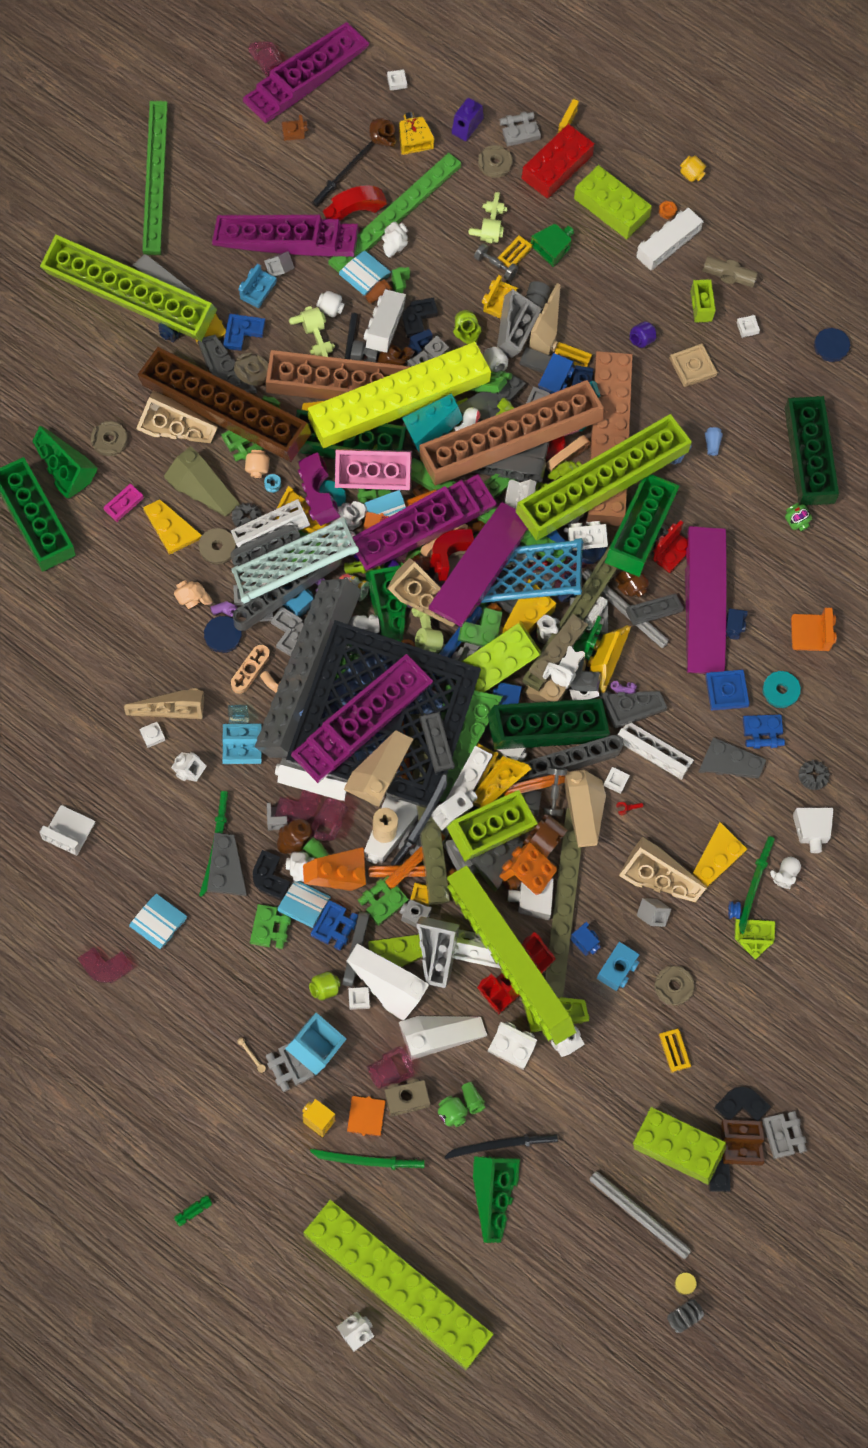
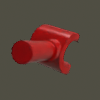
M619 802L616 807H624L625 809L618 811V814L624 816L629 810L642 808L643 803L626 805L625 802Z

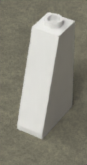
M282 758L280 764L276 765L275 775H278V783L338 800H345L347 791L344 790L347 782L326 776L321 782L317 783L302 767L285 762L286 758Z
M386 796L382 808H389L397 814V835L391 842L381 843L371 833L364 850V857L367 861L377 864V862L382 864L404 837L410 825L417 821L416 805Z

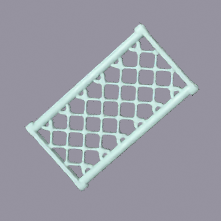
M343 517L337 522L258 558L231 568L240 592L241 601L245 604L350 554L353 555L359 552V548L354 543L347 527V520ZM329 533V535H328L327 537L321 538L322 536H324V535H326V534ZM312 541L310 545L304 546V544ZM343 543L341 546L336 547L337 544ZM332 551H337L336 553L329 556V554ZM319 559V561L312 563L313 560ZM297 567H302L301 569L294 572V570ZM262 583H267L266 585L259 587Z

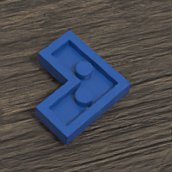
M229 314L223 345L225 349L242 351L244 336L262 338L265 319Z

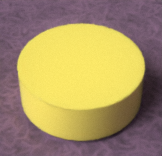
M682 1273L675 1280V1288L680 1294H691L696 1288V1279L689 1273Z

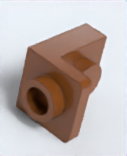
M299 115L298 121L282 122L284 141L305 139L304 132L307 131V122L303 121L302 115Z

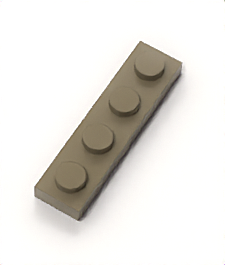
M573 614L530 667L529 672L545 682L547 679L543 678V674L548 663L559 665L562 658L567 654L568 646H574L589 624Z

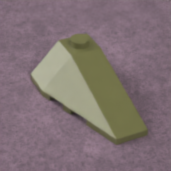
M191 446L176 457L164 475V478L176 491L189 495L191 499L204 503L208 508L225 517L234 511L236 505H240L205 460Z

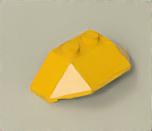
M629 625L603 634L601 641L597 640L594 650L596 654L594 657H590L587 666L590 667L589 672H600L601 674L598 689L599 695L606 692L631 629Z

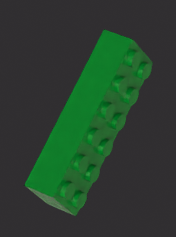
M22 457L1 467L0 496L41 571L43 572L76 556L73 544L26 459Z
M652 474L641 480L609 548L605 560L606 564L640 577L676 498L679 485Z

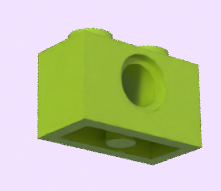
M711 279L693 280L690 292L694 322H712L715 314V304Z

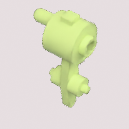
M495 192L493 202L487 201V204H483V208H486L485 212L491 213V218L483 219L482 230L475 228L468 230L470 235L481 237L480 240L487 243H498L499 237L502 238L504 227H501L500 220H495L496 214L503 215V211L507 212V207H504V203H498L500 193Z
M311 306L306 307L305 311L300 312V315L291 317L289 323L293 325L302 322L306 334L314 333L317 345L312 346V350H310L311 355L328 357L327 354L333 352L332 349L335 346L330 341L323 343L319 330L324 329L325 315L323 312H320L318 307L313 309Z
M412 608L413 615L420 617L422 628L417 631L415 636V647L439 653L446 645L443 644L442 632L431 628L430 619H433V617Z

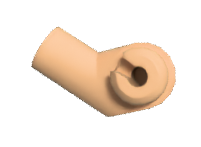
M264 671L260 675L261 679L267 687L276 693L279 683L275 682L268 671Z

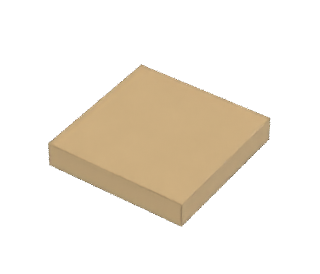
M703 344L671 354L669 357L684 387L717 376V371Z

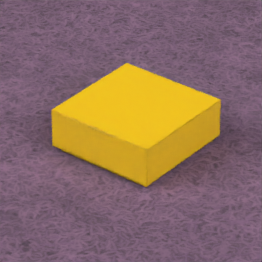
M414 883L411 900L426 907L430 905L427 885Z

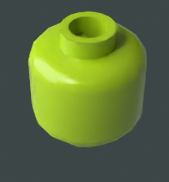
M331 972L321 973L312 978L309 984L310 992L314 998L321 1001L334 997L338 994L340 980Z

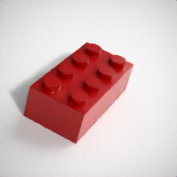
M567 124L523 166L521 179L548 199L593 156L595 144L570 124Z

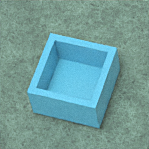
M315 1013L285 1049L317 1075L331 1060L346 1038L319 1014Z

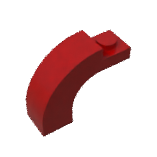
M370 185L357 186L334 196L331 199L333 203L325 208L323 213L326 219H339L341 221L350 213L358 210H368L376 213L388 202L382 189Z
M472 529L451 530L443 533L435 540L429 567H435V573H438L439 581L447 580L450 568L449 556L458 551H467L474 541Z

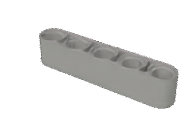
M145 254L131 266L133 269L201 298Z

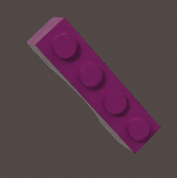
M317 452L298 461L300 467L298 473L304 481L302 487L305 493H307L305 499L309 507H311L309 514L312 520H316L322 526L339 518L340 513L337 503L330 493H319L321 484L329 476L326 463Z

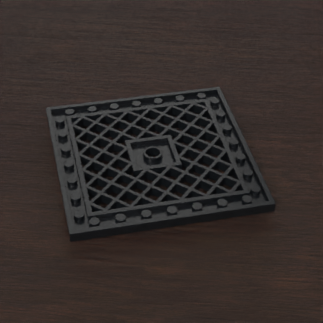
M334 620L285 762L300 766L291 754L318 729V726L321 727L333 715L329 706L338 703L341 709L344 706L341 700L348 697L353 699L354 694L361 692L376 680L372 671L380 668L381 672L384 673L386 671L385 665L390 663L394 665L407 654L433 680V683L423 691L427 700L418 703L415 698L413 700L414 706L408 709L405 707L377 732L382 736L376 738L374 735L371 741L365 743L356 752L363 750L367 758L370 755L367 747L375 744L376 748L380 746L379 742L388 738L393 732L398 731L405 735L403 730L411 727L415 733L411 738L413 740L418 739L422 747L413 750L410 745L409 753L405 755L401 763L403 771L396 773L385 795L427 808L443 774L447 775L448 770L435 773L428 746L422 738L424 732L419 733L416 724L421 722L420 718L413 721L409 713L418 710L420 716H424L425 714L421 707L427 704L433 710L429 714L442 713L447 710L444 721L442 717L441 720L453 758L481 668ZM356 651L359 658L350 661L347 654ZM361 651L367 652L369 654L363 656ZM342 657H344L347 664L340 666ZM374 657L377 664L369 668L365 660ZM379 657L385 658L387 660L381 662ZM362 662L365 670L357 673L354 665ZM350 668L353 675L345 679L341 671ZM336 674H338L341 681L333 684ZM368 674L371 682L363 685L359 677ZM434 675L440 676V677H443V678H441V679H439V680H436V678H435ZM356 680L359 687L351 691L347 683ZM447 681L451 689L443 692L439 684ZM343 685L347 693L338 696L335 688ZM435 686L439 694L431 698L427 690ZM330 692H332L335 698L327 702ZM453 693L449 703L445 696ZM441 698L445 706L437 709L434 701ZM324 709H326L329 716L321 719ZM404 716H406L409 723L401 726ZM424 751L428 759L420 762L416 754ZM353 753L351 755L353 762L345 760L328 776L347 782L352 772L365 759L358 761ZM412 756L416 764L407 768L404 760ZM430 763L426 774L422 766ZM418 768L422 777L414 780L410 772ZM406 774L409 780L400 778V776Z

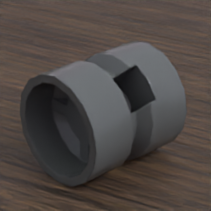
M539 281L531 282L525 298L542 308L540 312L542 313L550 297L551 289L545 283Z
M354 340L350 360L377 363L379 351L366 348L364 341Z

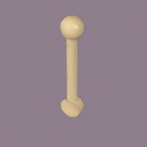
M240 1037L237 1043L243 1046L258 1066V1072L264 1073L266 1067L260 1064L245 1044V1039Z

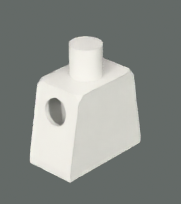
M461 790L439 805L433 811L431 817L439 828L444 830L453 820L463 816L473 807L472 803L478 799L477 795L473 790H469L467 793Z
M796 808L793 818L799 842L810 843L811 853L822 852L821 843H827L831 837L833 808Z
M553 879L549 881L539 895H535L521 882L520 891H508V902H518L519 913L549 920L552 906Z

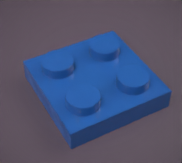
M744 670L706 673L705 678L711 711L749 707Z

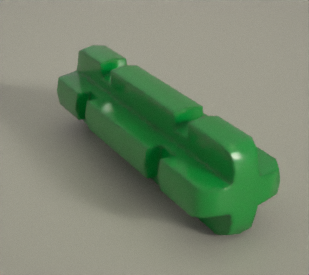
M205 1195L200 1198L199 1202L196 1201L184 1209L183 1213L180 1212L175 1215L174 1220L177 1225L182 1226L186 1223V1220H191L203 1212L204 1208L210 1207L212 1205L211 1199Z

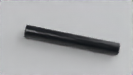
M351 313L344 359H351L358 319L357 313Z

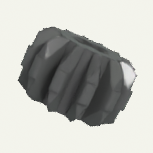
M690 1299L670 1312L667 1319L672 1329L674 1328L676 1333H680L701 1320L704 1312L695 1299Z

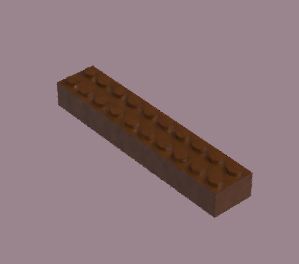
M160 347L156 348L137 374L142 386L171 398L194 413L289 462H292L311 435L307 422Z

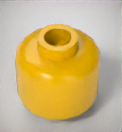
M688 156L680 165L681 174L690 182L699 181L706 174L704 172L706 165L697 156Z

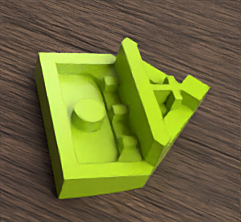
M735 919V940L756 960L775 941V921L748 920L745 933L741 934L739 930L740 919Z

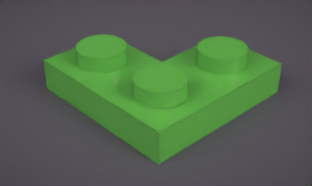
M483 608L480 624L465 622L460 627L458 641L483 647L498 637L502 612Z

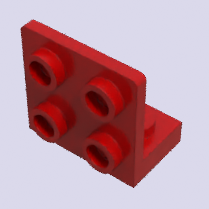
M682 520L670 526L668 529L669 533L665 537L662 535L656 542L657 547L653 551L655 553L653 561L668 573H671L686 557L688 540L680 535L684 523Z

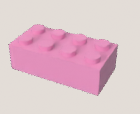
M337 449L335 488L410 490L412 451Z

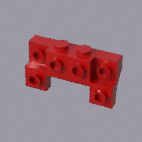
M535 932L523 940L521 945L542 974L556 960L554 955ZM503 973L497 978L490 974L488 977L483 978L477 987L491 1008L498 1014L504 1011L519 996L513 990L510 980L506 979Z

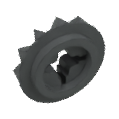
M243 502L239 506L236 505V508L232 511V521L236 527H240L262 516L258 506L253 505L251 502L249 504ZM244 512H245L246 514L250 513V518H249V519H248L247 517H246V518H243V513H244Z
M813 759L812 761L805 762L800 767L799 780L806 788L819 790L828 783L830 774L822 762H817ZM813 768L815 772L819 774L816 777V780L813 778V775H810V773H812Z

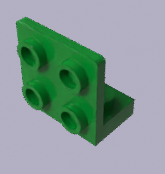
M601 616L597 617L591 634L584 632L572 647L575 652H585L584 657L587 660H590L593 652L590 648H594L598 640V636L595 635H599L602 624H600Z

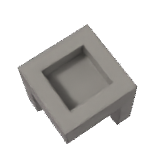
M289 251L272 256L264 261L268 273L274 277L294 269Z
M267 803L268 831L280 830L281 827L287 825V807H271V803Z
M642 898L637 917L650 926L665 927L671 908L658 899Z

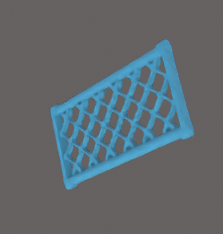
M582 538L575 539L574 541L517 546L502 569L508 574L502 579L497 577L498 583L490 588L481 603L566 594L581 595ZM573 548H577V556L570 553ZM562 549L564 553L559 558H555L552 555L554 550ZM544 551L546 554L540 560L533 557L536 552ZM526 553L527 557L523 561L519 562L515 559L518 554ZM566 556H570L573 559L568 564L561 562ZM547 558L554 560L550 566H545L542 563ZM529 560L536 562L531 568L524 566ZM510 562H515L517 566L514 569L508 570L506 568ZM577 562V569L573 571L570 567ZM557 564L564 567L558 573L551 570ZM539 566L545 569L539 575L533 572ZM520 568L526 570L520 577L514 574ZM565 571L572 573L568 579H563L560 576ZM547 573H551L554 576L549 581L542 579ZM528 575L535 577L530 583L523 581ZM510 577L517 579L512 585L505 583ZM576 578V586H571L569 582ZM557 579L563 582L559 588H552L551 586ZM538 581L544 584L540 590H534L532 587ZM519 583H522L526 586L523 589V591L515 592V590L513 589ZM501 585L507 587L505 593L497 594L495 591Z

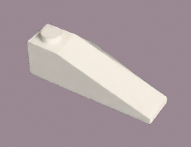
M356 944L347 959L348 964L371 989L370 991L377 996L382 1006L402 1021L418 1004L429 985L414 974L359 944Z
M416 1016L398 1022L410 1060L487 1037L481 1017Z

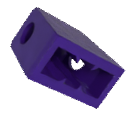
M467 98L455 114L451 134L466 142L484 118L483 106L471 98Z

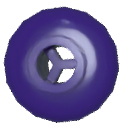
M646 321L635 325L630 331L632 344L643 348L656 340L655 327Z

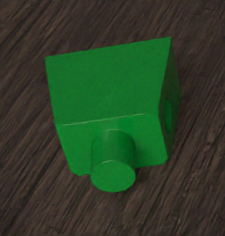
M553 224L532 235V248L554 267L570 250L572 243L570 237L574 235V230L570 226H566L562 230L557 224Z

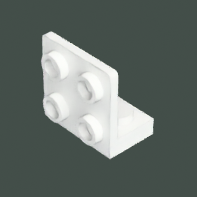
M600 521L586 522V526H582V523L568 524V528H564V532H568L569 541L582 538L583 549L608 547L606 524H601Z
M61 805L49 827H42L40 835L42 840L77 856L95 825V821Z
M500 1022L488 1052L524 1070L537 1040L533 1034L517 1030L516 1026L512 1023Z

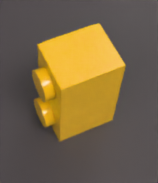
M316 1099L313 1103L308 1102L302 1110L303 1123L322 1138L335 1122V1113Z

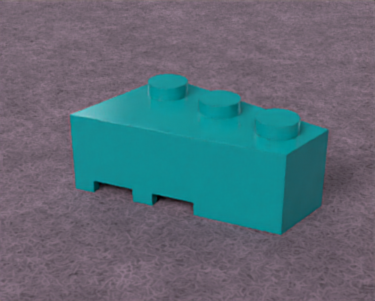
M451 393L402 419L420 454L419 445L439 438L444 433L447 434L463 420V416Z

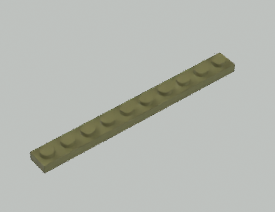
M610 546L582 587V594L576 596L558 624L557 628L559 631L573 614L581 620H585L618 568L605 563ZM552 633L541 652L546 649L557 634ZM529 670L522 680L524 684L538 692L544 684L542 680L531 674Z
M410 714L413 721L420 718V714ZM421 722L416 724L419 733L422 732ZM411 727L407 728V736H414L413 729ZM424 735V736H422V738H423L425 744H427V743H426V739H425V735ZM418 739L413 740L411 743L413 750L422 747ZM424 751L416 754L420 762L428 759ZM411 756V757H410V759H411V766H413V765H415L416 763L414 762V760H413V758H412V756ZM430 763L422 766L426 774ZM418 768L412 771L414 780L422 777ZM416 805L419 822L426 808ZM430 816L420 833L429 904L449 903L441 830Z
M569 808L566 809L564 827L568 831L562 839L549 950L556 960L546 969L545 980L558 998L563 997L581 855V847L577 846Z

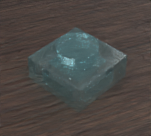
M228 705L229 723H248L247 705Z

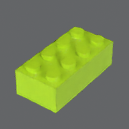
M599 165L575 188L574 199L625 239H628L650 217L652 206Z
M520 621L460 662L481 668L474 691L484 693L540 656L542 652Z
M517 790L453 820L446 828L466 862L531 831L538 823L520 790Z
M652 1107L633 1142L635 1150L709 1185L726 1150V1142Z

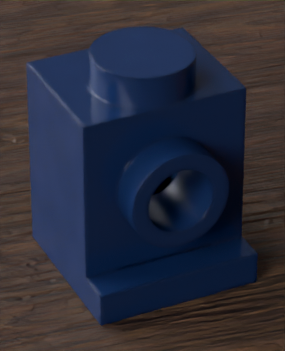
M576 365L572 386L586 380L590 383L594 368Z
M729 608L726 615V637L733 640L740 639L741 632H745V619L748 611Z

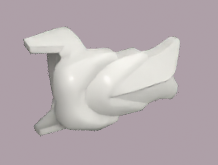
M568 646L565 658H562L559 665L548 663L543 678L547 679L551 675L554 683L563 687L566 686L568 689L570 683L575 679V672L579 667L580 660L585 656V652H575L571 646Z

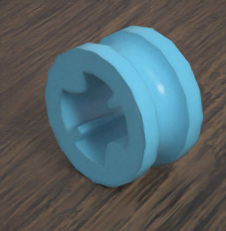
M276 474L266 476L264 480L265 489L270 493L279 491L281 488L280 477ZM273 480L275 482V486H271L270 481Z

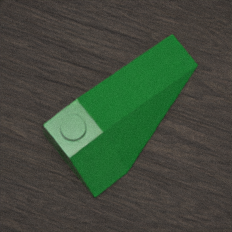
M39 426L33 443L41 459H44L48 465L47 471L53 475L56 488L67 499H70L91 484L98 468L83 454L43 426Z
M402 565L368 571L365 573L366 581L369 582L368 591L374 613L378 615L380 634L401 642L403 640L404 618L407 605L400 602L387 588L396 571Z
M474 1156L473 1182L484 1243H501L507 1222L505 1214L508 1205H512L513 1198L511 1193L513 1186H517L519 1180L520 1159Z

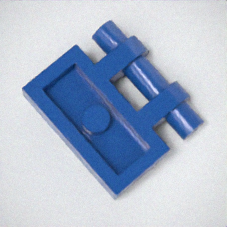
M781 715L743 716L744 736H752V739L745 741L746 747L760 749V747L770 746V748H777V746L785 745L784 738L777 739L776 735L783 734ZM759 736H769V739H760Z
M329 900L313 928L311 936L326 944H329L332 938L335 939L334 948L340 951L343 945H346L349 939L347 937L351 930L355 929L358 915L352 913L349 918L345 917L347 909ZM340 923L345 925L341 934L336 932Z

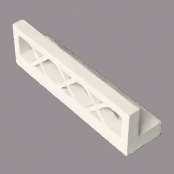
M297 499L231 530L237 547H240L287 525H295L299 531L309 526L310 523ZM298 507V510L292 513L290 512V510ZM280 516L279 519L273 520V518ZM263 524L262 527L256 528V526ZM246 532L245 535L237 537L238 534ZM277 539L270 541L269 544L277 541ZM261 547L254 548L252 552L260 549Z
M633 723L625 725L617 735L622 739L625 747L681 780L694 761ZM628 728L635 731L637 737L627 731ZM649 739L650 741H652L653 746L649 745L643 740ZM665 749L669 751L670 756L664 754L659 750ZM682 759L686 761L687 764L685 766L676 760Z
M459 929L454 959L501 969L499 964L494 962L489 949H486L482 944L479 934Z

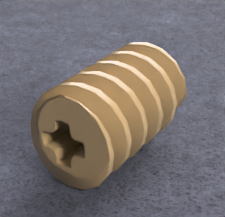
M381 808L375 812L372 834L377 841L388 843L396 837L398 826L397 814L389 808Z

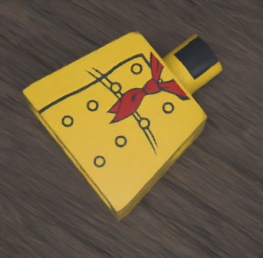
M412 112L404 114V120L399 122L401 155L434 149V137L423 117L414 118Z

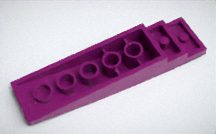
M346 22L272 69L267 78L256 84L255 90L243 97V102L262 121L267 123L333 76L369 46V42Z
M217 215L212 245L280 254L289 251V254L354 257L359 227L358 224H340L339 219H322L321 215Z
M477 474L464 482L461 480L448 488L444 486L353 536L354 543L359 548V552L355 554L365 570L368 571L438 538L445 532L462 526L497 507V503Z
M501 502L429 605V610L460 627L464 625L468 617L480 605L528 531V528L517 515L516 509Z
M689 526L688 547L686 549L687 566L685 568L687 673L706 674L725 671L726 529Z
M406 654L328 718L318 730L292 752L291 756L317 783L321 782L433 683V680Z

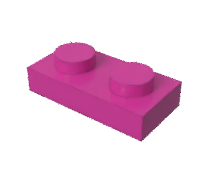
M129 484L103 508L108 515L118 522L142 501L144 496L132 484Z

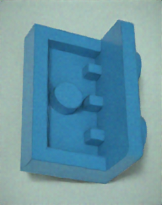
M257 264L255 268H251L246 281H243L239 286L240 299L259 309L276 284L277 278L262 271L261 265Z

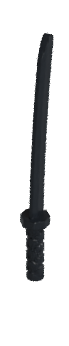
M371 141L333 181L328 180L326 182L327 186L312 203L318 206L331 190H335L337 188L336 184L375 143Z
M443 774L426 810L411 835L404 840V846H402L394 860H392L391 865H399L409 849L415 847V841L427 824L447 786L446 774Z
M524 1134V1137L501 1139L452 1149L444 1158L450 1159L521 1145L529 1147V1144L558 1142L557 1134L541 1136Z

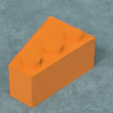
M364 847L316 858L303 864L304 884L349 891L366 885Z

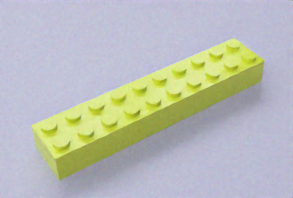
M473 342L308 408V419L322 447L326 448L411 414L451 393L453 396L486 384L490 382L491 370L476 342Z

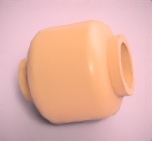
M251 450V453L246 455L245 471L250 473L251 477L261 478L262 475L267 474L269 471L270 457L266 455L265 451Z

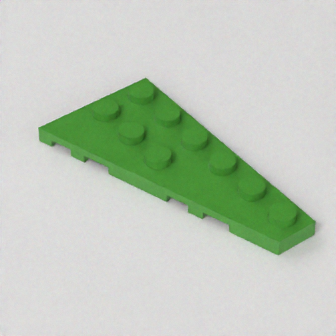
M446 685L445 691L451 689L450 686ZM474 691L452 759L455 767L448 770L447 786L439 802L446 801L489 722L487 714L494 705L500 703L503 696ZM453 693L445 696L449 703ZM447 710L441 713L443 721L445 719Z

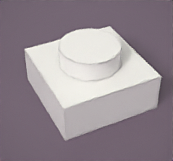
M404 70L387 72L390 90L407 88Z
M755 315L737 319L736 323L741 337L759 334L760 329Z
M158 722L139 729L147 748L165 741Z
M612 767L604 786L621 794L630 775Z
M369 987L348 988L350 1010L370 1009Z

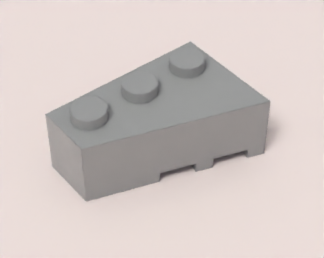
M513 289L504 296L497 347L510 358H513L521 351L542 308Z
M421 916L416 925L419 931V943L422 950L426 983L446 988L451 977L460 925Z

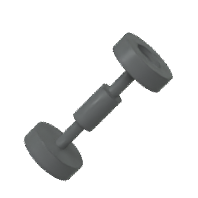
M484 243L481 244L474 258L481 261L486 257L490 263L499 269H504L506 271L504 279L511 281L516 275L519 266L513 263L507 268L503 265L502 261L487 254L489 246Z
M548 767L547 773L555 775L551 790V798L553 799L552 807H544L543 814L563 816V809L556 808V799L559 798V775L566 776L567 769Z

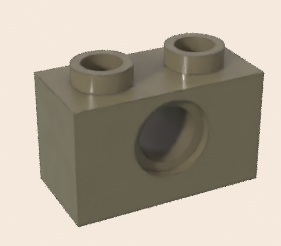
M412 1079L407 1081L405 1085L392 1084L387 1087L388 1089L384 1090L390 1117L430 1107L424 1080ZM408 1092L412 1095V1099L404 1101L401 1095Z

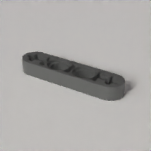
M287 525L234 549L230 554L231 560L235 566H240L299 539L300 533L295 525ZM274 539L278 540L275 544H269ZM261 547L258 552H252L254 548Z
M359 912L349 956L356 944L363 946L370 913ZM347 962L343 985L353 987L356 972Z

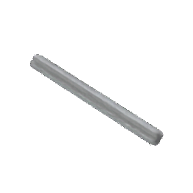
M586 569L582 573V578L587 581L592 572ZM606 586L601 595L608 599L613 606L630 620L625 611L630 605L610 587ZM649 622L636 625L661 648L668 644L669 640Z
M599 1172L593 1173L590 1181L679 1256L683 1259L687 1258L691 1252L689 1247Z

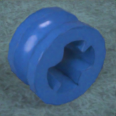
M730 901L728 918L736 917V919H740V902L734 904Z

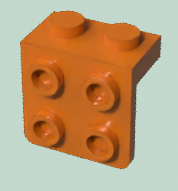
M824 608L821 615H792L791 636L792 648L794 650L830 651L837 638L836 632H833L836 616L833 615L832 608Z
M529 842L523 847L518 846L512 852V859H509L502 866L503 871L499 877L506 881L515 875L535 895H539L549 883L557 868Z

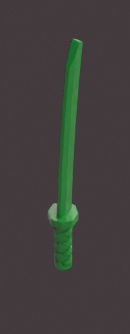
M221 791L218 817H215V822H217L215 833L223 834L224 824L227 823V818H225L228 799L227 791ZM213 844L199 894L200 897L207 892Z
M768 836L760 858L755 862L757 867L739 922L741 934L745 933L764 868L768 865L766 861L775 841V838Z
M315 1149L310 1150L318 1159L334 1162L389 1167L391 1170L406 1167L424 1168V1160L396 1159V1157L391 1159L371 1158Z

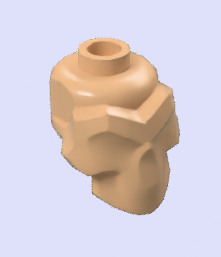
M184 580L176 585L177 589L174 591V595L179 604H185L188 609L200 602L204 605L213 603L212 598L199 582H187Z

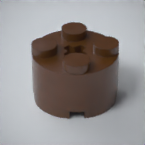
M545 814L523 843L526 845L530 842L547 858L568 829L550 815Z

